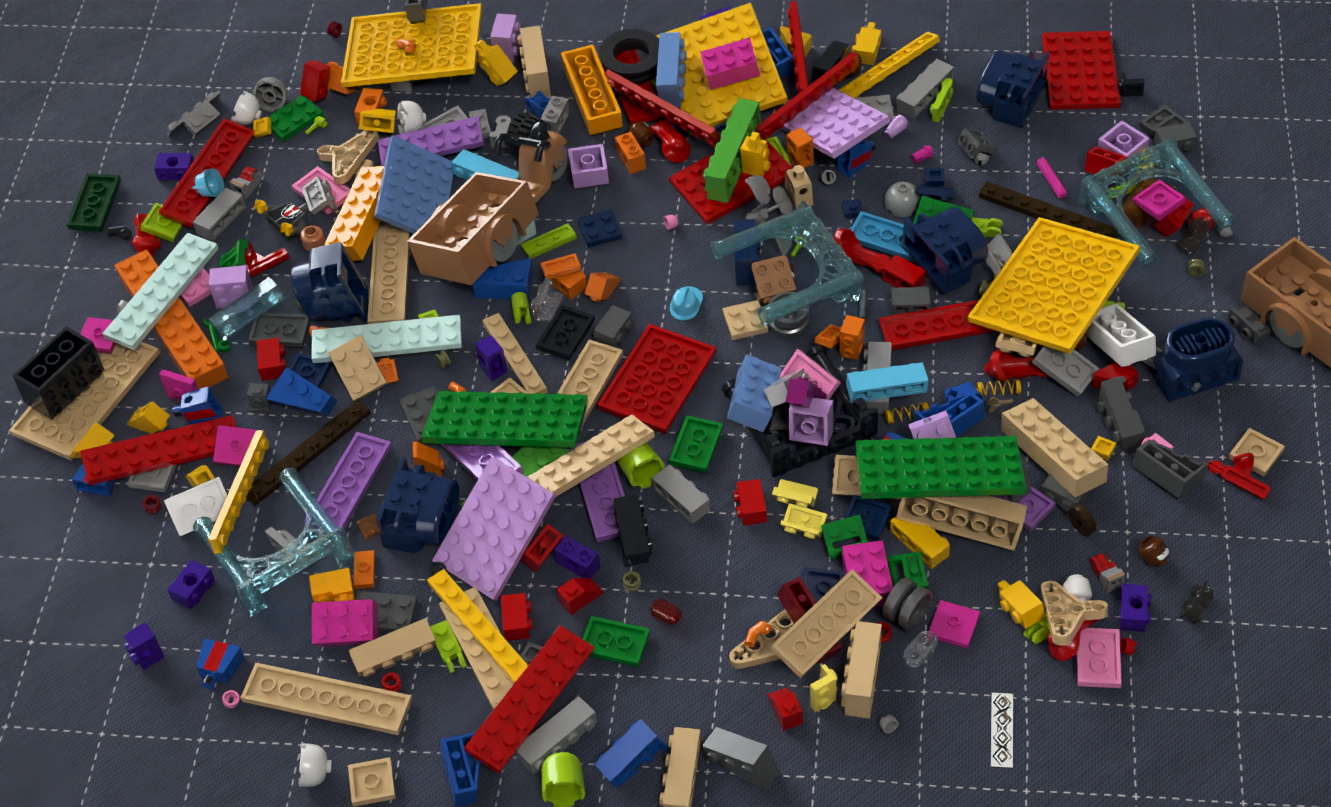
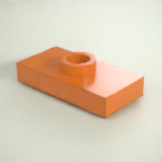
M576 253L542 262L541 268L546 280L580 271L581 265Z
M830 324L816 336L814 343L832 349L840 342L841 327Z
M374 550L354 552V589L375 587Z

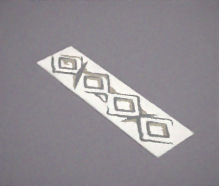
M992 693L991 766L1013 768V694Z

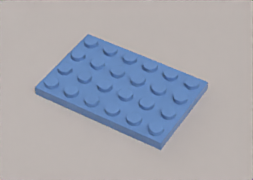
M392 135L389 139L374 217L415 234L431 218L435 209L449 200L454 174L452 161Z

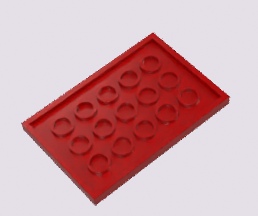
M1110 31L1042 33L1043 55L1046 52L1050 53L1047 74L1050 110L1120 108L1121 101Z
M767 141L770 168L763 177L771 190L785 182L786 171L793 169V167ZM714 153L669 177L671 185L707 225L756 198L751 187L745 182L747 178L754 175L743 173L742 170L728 203L708 199L707 191H705L706 181L703 179L704 170L708 169L710 157Z
M649 324L598 402V409L623 419L634 415L650 429L666 434L716 354V347Z

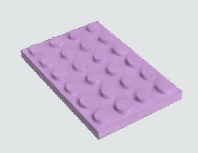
M832 87L831 90L821 95L818 100L811 103L805 110L798 113L794 119L784 124L781 129L790 133L801 127L813 139L814 148L835 159L888 124L890 119L888 115Z
M491 456L432 561L444 563L447 571L472 587H476L477 590L489 598L497 601L554 501L556 494Z

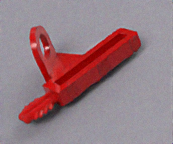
M248 242L249 255H247L245 249L244 259L246 260L250 277L289 259V254L284 248L265 257L255 253L250 242Z
M1243 453L1234 457V467L1227 464L1225 468L1223 463L1218 462V460L1209 461L1208 468L1210 472L1221 474L1220 477L1262 500H1265L1269 495L1271 487L1250 476L1254 465L1253 453Z

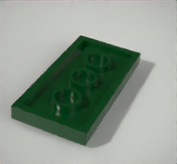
M86 173L66 224L68 229L103 230L121 182L120 175Z

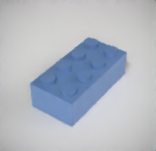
M680 32L660 33L656 79L658 97L675 107H681L682 100H685L683 87L686 86L685 76H683V74H686V63L684 61H687V51L684 50L685 40L681 39Z
M746 354L737 373L727 419L763 432L773 411V407L771 408L764 389L780 378L782 368Z

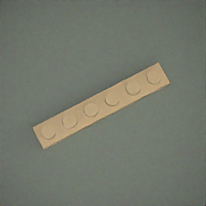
M497 313L483 319L482 322L485 329L503 348L505 360L523 389L530 394L548 393L547 387L501 315Z

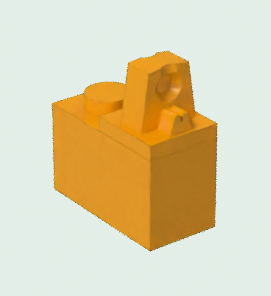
M349 568L309 576L314 603L355 600L353 579Z

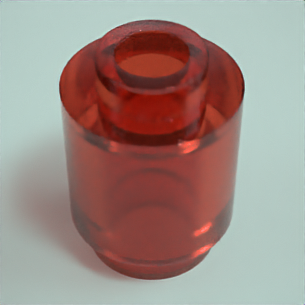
M663 598L655 600L650 608V611H652L651 615L667 625L672 624L675 626L682 615L679 607Z

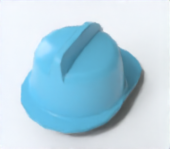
M213 168L206 169L196 176V185L192 187V189H197L203 197H216L224 190V181L219 171Z
M690 286L678 289L670 304L671 315L675 319L684 321L695 317L703 300L702 292L698 288Z

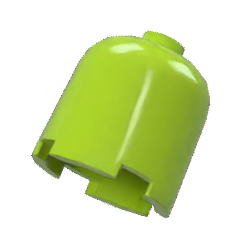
M647 442L617 460L633 487L640 486L641 489L652 486V477L665 468L661 458Z
M558 752L548 756L543 762L541 770L542 798L544 802H552L554 807L574 806V801L580 798L583 800L585 797L584 775L580 759L568 752Z

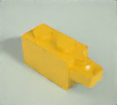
M869 22L867 28L861 27L860 33L856 34V45L852 46V51L861 56L862 64L874 65L881 44V30L876 29V23Z
M480 40L474 45L479 53L477 61L480 63V67L486 71L490 80L496 86L506 83L518 72L498 44L491 47L484 40Z
M752 132L750 137L747 136L740 148L743 173L763 177L770 168V161L768 159L769 149H767V141L761 140L759 133Z
M1005 580L997 584L999 596L1002 600L1000 605L1005 612L1011 614L1016 624L1020 623L1027 629L1046 617L1043 603L1021 580L1012 585Z

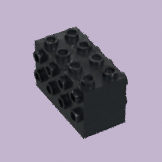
M66 326L12 376L25 404L52 420L86 389L91 382L100 376L105 369L93 341Z

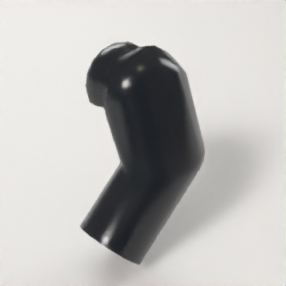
M124 225L107 228L109 236L118 235L124 240L132 236L131 230Z

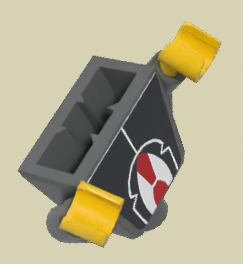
M262 200L255 202L254 208L257 209L259 214L265 213L268 226L288 243L296 236H300L302 230L308 225L306 215L310 211L306 203L297 207L289 201L278 206L266 205Z

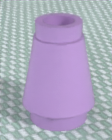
M902 115L894 116L883 132L884 136L891 140L907 129V119Z

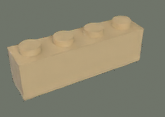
M424 618L349 650V654L358 676L369 677L376 673L375 670L382 667L383 669H388L395 665L394 662L401 659L407 661L420 651L425 653L432 650L436 640L427 619Z
M675 727L674 734L669 736L671 754L666 755L668 773L663 775L665 792L660 794V805L663 807H691L701 744L700 729Z

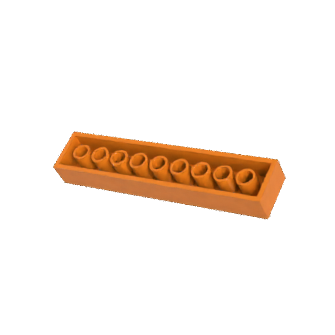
M147 249L114 265L120 281L132 298L158 268V265ZM178 297L152 330L183 376L195 379L198 389L211 387L229 378L225 365Z

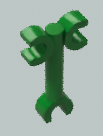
M213 316L212 322H207L206 318H204V326L209 329L211 345L216 353L231 351L229 345L224 346L229 344L227 338L218 340L215 327L218 324L216 316Z

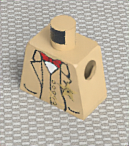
M797 165L793 169L787 170L785 174V189L796 210L813 206L812 184L804 168Z

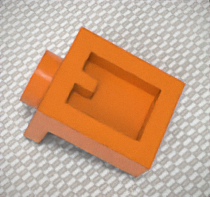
M380 359L377 364L387 383L399 382L394 359Z

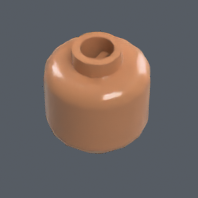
M307 226L302 230L300 238L306 251L310 252L313 248L324 246L325 238L321 228Z

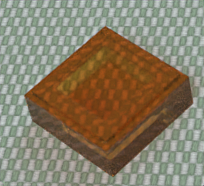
M375 514L357 521L364 540L379 534Z

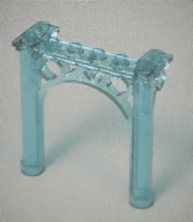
M1176 136L1165 139L1155 146H1150L1145 151L1135 153L1128 159L1118 161L1111 167L1103 168L1094 175L1086 176L1081 181L1080 204L1083 203L1085 205L1089 203L1091 210L1095 214L1102 211L1125 242L1140 246L1137 261L1142 267L1154 262L1157 255L1126 216L1122 208L1123 196L1136 183L1153 177L1176 179L1184 183L1191 190L1221 229L1229 227L1236 220V216L1232 211H1228L1177 147ZM1156 163V166H1157V167H1161V168L1165 167V168H1164V169L1155 168V167L1153 166V164ZM1130 174L1125 181L1123 176ZM1112 183H1119L1122 187L1120 190H1111L1107 186ZM1110 197H1117V204Z
M801 201L796 210L722 240L717 239L709 243L710 252L715 259H720L763 240L776 237L793 240L804 246L814 256L819 268V276L816 282L804 290L759 308L758 317L764 326L826 298H832L837 304L842 303L848 297L851 301L854 300L855 302L859 299L864 279L863 274L857 270L851 258L847 257L841 245L837 244L832 234L827 231L822 221L816 217L813 209L805 201ZM826 253L829 256V258L825 259L824 254ZM829 265L834 266L838 273H830L825 270V267ZM823 278H825V279H827V280H830V281H827V282L821 284L822 281H823Z
M292 467L284 469L279 476V480L306 514V523L300 535L282 550L260 558H244L236 555L227 544L222 554H214L208 540L214 523L208 517H201L193 524V530L197 536L203 539L235 585L250 617L268 607L262 593L331 552L338 565L355 555L342 526L338 527L300 479V474ZM315 523L319 529H313V524ZM318 537L315 541L305 544L308 538ZM242 566L248 567L246 572L244 571ZM258 567H267L260 573L254 574Z

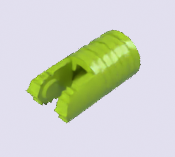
M523 292L514 293L511 296L515 324L520 323L521 316H524L525 324H531L527 295Z
M1047 617L1026 629L1024 636L1027 639L1032 638L1031 641L1035 644L1047 639L1050 633Z

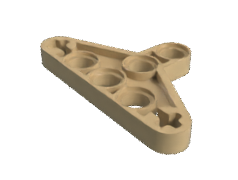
M364 130L340 146L324 145L318 148L319 159L332 162V175L336 184H344L350 180L378 142L379 134L378 131Z
M1045 581L1041 584V597L1052 641L1057 645L1070 644L1084 620L1103 619L1108 616V604L1105 601H1081L1055 581Z
M783 610L767 623L771 625V631L775 632L776 635L774 637L768 638L763 633L758 635L756 643L760 647L757 650H752L746 646L745 640L732 649L729 654L732 667L742 669L780 660L770 647L794 625L786 610ZM789 619L791 623L788 626H783L780 624V621ZM736 656L739 657V658L742 657L743 660H740V659H736V660H735V657H736Z

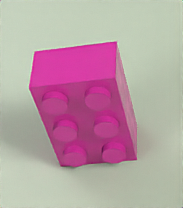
M750 37L700 52L711 90L760 76Z
M883 540L842 546V561L845 575L853 569L882 597L880 602L874 607L884 606L893 589Z
M373 599L312 603L313 645L317 647L362 645L378 638V603Z

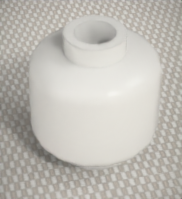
M1071 575L1064 582L1063 587L1079 600L1089 601L1092 598L1089 580L1082 575Z

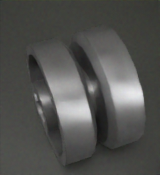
M783 292L770 300L768 305V325L770 331L776 337L792 340L806 333L809 329V304L805 297L796 292Z
M907 577L902 578L890 592L883 607V616L892 622L898 620L899 626L907 631H911L925 616L932 601V592L924 587L917 588V584Z

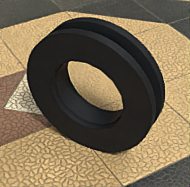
M626 29L610 35L603 41L599 50L600 62L604 72L606 73L609 69L634 84L645 83L657 76L659 38L653 33L641 29ZM626 50H641L648 54L647 58L635 64H626L616 60V56Z

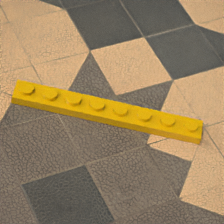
M930 32L924 33L839 89V91L852 98H857L861 93L872 88L873 85L884 80L885 77L896 72L897 69L908 64L911 60L940 42L939 35Z
M264 431L255 432L208 540L214 554H222L225 545H227L229 535L234 529V524L240 515L243 503L246 501L248 491L251 489L252 482L255 476H257L258 468L263 462L264 454L269 448V440L266 438Z
M444 569L427 579L428 585L511 681L515 683L527 668V663Z

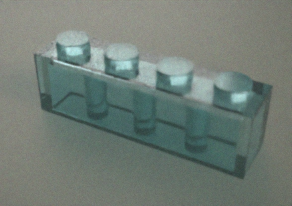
M268 277L210 317L209 321L225 341L284 300L285 297L278 286Z

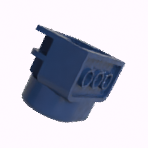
M1000 50L995 51L979 81L976 96L978 104L993 108L992 117L994 120L1023 128L1047 83L1050 53L1046 52L1041 61L1034 59V52L1032 51L1027 56L1016 53L1011 54Z
M951 207L934 217H927L924 213H921L917 216V222L914 224L908 217L904 218L902 248L918 266L926 271L928 277L944 294L968 283L972 277V267L985 261L988 257L987 242L981 230L957 207Z
M342 242L313 248L309 252V262L296 264L292 267L291 284L294 295L311 321L344 317L349 322L352 320V314L356 313L361 315L364 322L368 321V287Z
M1203 318L1173 328L1166 337L1164 351L1154 356L1153 363L1157 370L1151 366H1148V369L1168 402L1238 381L1243 359L1234 347L1235 334L1232 328L1222 320ZM1199 382L1202 384L1196 392L1191 390L1195 383Z
M402 457L376 518L383 548L417 553L424 548L425 543L441 545L451 528L458 509L460 497L458 482L454 479L439 477L435 473L427 472L424 465L418 464L416 469H411L408 467L406 457Z

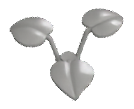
M760 175L751 176L745 182L751 187L755 197L761 204L753 209L752 212L747 213L746 219H755L756 225L759 224L760 227L772 225V231L781 255H786L792 246V237L785 225L780 226L779 222L765 221L768 218V212L778 207L783 215L791 214L793 210L791 199L782 187L777 186L773 189V198L777 204L767 210L761 209L770 200V187L764 177Z

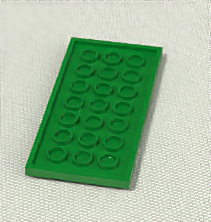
M438 391L421 436L422 443L576 448L588 405V395Z
M1016 436L858 440L855 442L861 499L1026 494V483Z

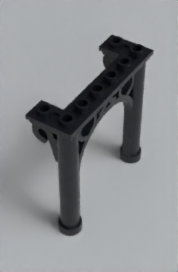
M823 345L813 346L808 351L807 356L841 382L833 393L837 402V409L833 415V433L828 446L806 443L811 445L804 447V442L789 440V434L770 430L768 425L763 432L747 426L771 465L772 477L784 475L790 470L801 468L807 463L820 460L831 453H837L843 448L854 446L858 440L870 439L874 434H878L877 408L874 409L872 407L868 409L862 397L851 403L846 383L827 356V351ZM731 379L722 386L723 393L730 400L732 399L736 379ZM842 407L845 409L848 415H841ZM837 423H847L850 427L844 430H837L835 425ZM788 443H795L800 447L790 451Z

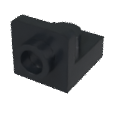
M1122 73L1121 79H1118V88L1121 90L1122 97L1143 96L1144 79H1126V73Z

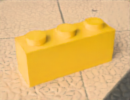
M896 517L890 520V532L913 553L921 552L922 560L929 568L933 569L949 557L950 544L945 537H941L936 533L935 529L927 525L896 519Z

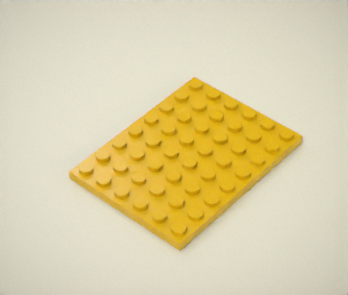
M481 3L427 9L426 19L418 22H409L406 11L352 17L341 79L342 87L475 74L478 52L474 45L479 41L482 17ZM408 39L416 44L415 52L412 54L405 51L406 48L397 47L396 40Z
M751 3L665 32H680L681 39L685 40L684 50L687 51V61H684L686 63V74H683L686 81V86L683 87L685 100H682L680 108L691 116L711 127H715L722 122H727L728 117L732 115L733 105H736L739 98L758 101L760 111L788 102L787 95ZM750 37L760 76L711 90L700 52Z
M1039 217L968 315V322L1071 354L1139 254L1140 246Z

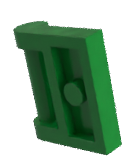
M242 238L237 241L236 246L228 253L220 256L219 268L245 265V249L248 247V242Z
M860 515L821 525L830 560L837 559V556L842 555V547L834 549L833 544L857 537H860L861 542L854 544L868 542Z
M921 552L886 557L893 588L899 582L896 565L902 564L904 577L914 581L917 584V588L924 587L928 590Z

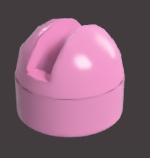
M675 215L663 217L667 230L677 226L678 218Z
M234 690L226 691L222 697L224 706L231 709L237 707L239 704V694ZM230 697H234L232 703H229Z

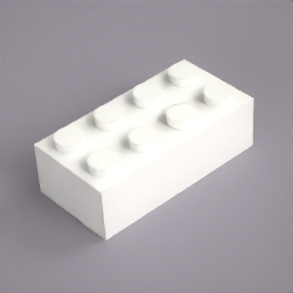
M1117 303L1101 308L1086 330L1087 337L1121 367L1156 356L1155 335Z

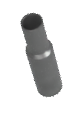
M861 290L859 295V318L866 319L868 291Z

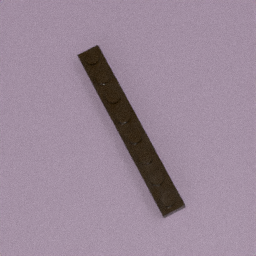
M988 181L979 192V198L1036 219L1039 217L1115 239L1120 235L1121 229Z
M358 399L256 479L248 491L246 500L254 507L257 506L371 414L370 409Z

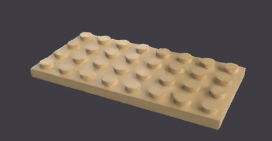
M141 342L135 350L116 343L112 354L97 352L105 369L100 376L91 382L86 389L52 420L29 406L10 428V434L72 461L73 458L70 455L76 445L95 422L101 425L160 354L159 349L144 342Z

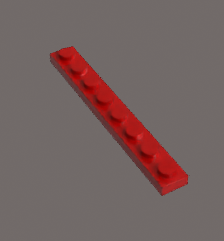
M854 52L850 53L755 127V132L760 134L761 140L768 139L775 131L781 129L784 124L794 119L798 113L805 110L815 100H818L821 95L831 90L834 85L842 81L848 74L854 72L858 67V55Z

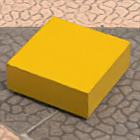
M264 117L253 120L254 137L259 138L271 134V118Z
M1098 436L1091 449L1102 459L1109 461L1116 448V442Z

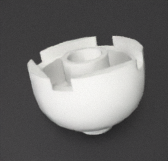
M243 91L233 110L236 115L231 117V121L242 126H249L253 124V120L260 119L262 111H260L259 100L254 95Z
M401 101L398 104L397 119H400L401 124L398 125L399 133L404 134L416 131L426 122V114L422 112V108L417 103Z
M302 743L299 787L317 786L325 780L326 773H331L332 760H327V753L322 747Z

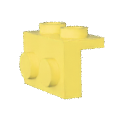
M781 479L778 487H774L772 495L780 503L788 504V502H792L804 508H807V506L814 508L818 489Z
M789 503L784 521L781 520L780 525L785 528L784 531L796 534V531L804 533L803 536L810 539H815V537L821 538L823 533L821 525L826 523L828 515Z
M825 664L821 666V679L810 684V706L814 712L820 709L824 710L832 702L836 701L837 675L833 669H829Z

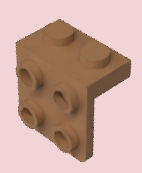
M785 255L752 263L751 268L758 290L756 298L759 303L763 302L766 305L779 293L796 291L789 262Z

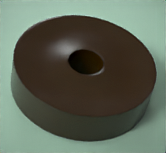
M1075 505L1068 511L1071 524L1081 535L1088 537L1096 531V522L1085 507Z

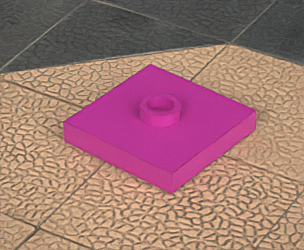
M1159 179L1133 197V203L1160 221L1186 203V197Z
M87 318L81 335L93 341L97 352L112 354L116 345L115 342L105 339L102 334L113 320Z
M163 369L159 373L168 398L181 401L183 394L198 390L196 381L193 378Z
M218 425L213 464L240 467L257 430Z
M940 600L928 632V637L968 649L980 616V611Z

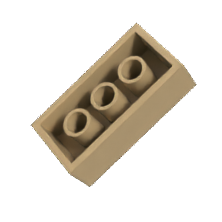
M540 25L520 28L521 35L518 36L519 46H522L519 49L521 58H523L521 62L524 81H528L525 83L526 93L530 92V97L536 95L537 91H541L546 97H550L551 92Z
M856 621L855 629H851V644L848 647L847 653L848 663L845 666L844 672L845 682L842 684L841 707H845L846 716L869 719L871 717L881 649L882 624Z

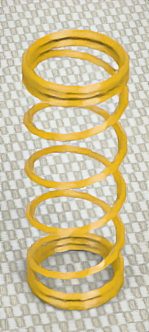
M1008 380L1005 381L1003 389L1001 383L999 382L1002 395L1004 396L1006 382H1008L1011 395H1013L1015 381L1017 395L1021 394L1020 380H1014L1012 389ZM990 381L986 385V392L982 382L977 383V390L982 395L983 387L985 397L987 396L988 384H991ZM996 382V384H995V389H993V386H992V384H991V387H992V391H993V395H994V396H995V394H996L997 382Z
M923 402V404H918V410L920 404L922 405L923 411L929 409L927 402ZM911 404V405H910V408H909V412H908V410L903 406V407L901 408V415H900L899 411H898L896 408L893 409L892 415H891L890 410H885V418H886L887 424H888V425H891V423L894 424V418H893L894 410H896V411L898 412L899 417H900V419H901V422H903V421H902V409H903V408H905V410H906L907 413H908L909 419L911 420V414H910L911 406H913L914 408H915V406Z

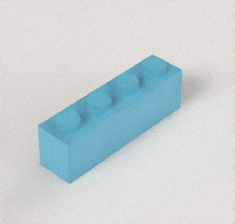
M465 149L451 162L454 175L466 180L475 172L519 180V172Z
M923 362L910 363L908 365L847 373L846 387L851 403L861 397L865 401L925 393L928 387V377Z

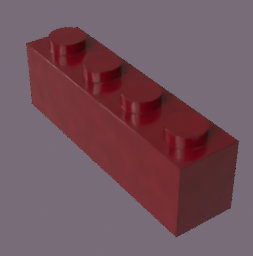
M801 577L783 584L777 593L779 600L794 624L816 604ZM840 641L817 663L821 664L836 657L843 647Z

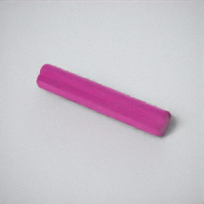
M1046 158L1038 159L1037 166L1059 199L1065 198L1067 190Z

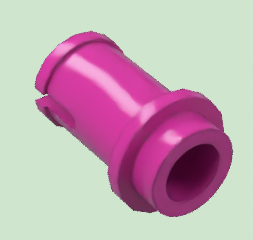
M925 145L923 149L911 154L910 157L916 165L926 158H932L934 151L930 145Z

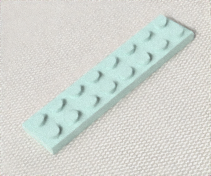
M187 233L102 333L103 337L135 350L219 249L218 245Z
M460 315L312 330L313 363L332 362L328 352L359 335L364 337L374 357L462 348Z

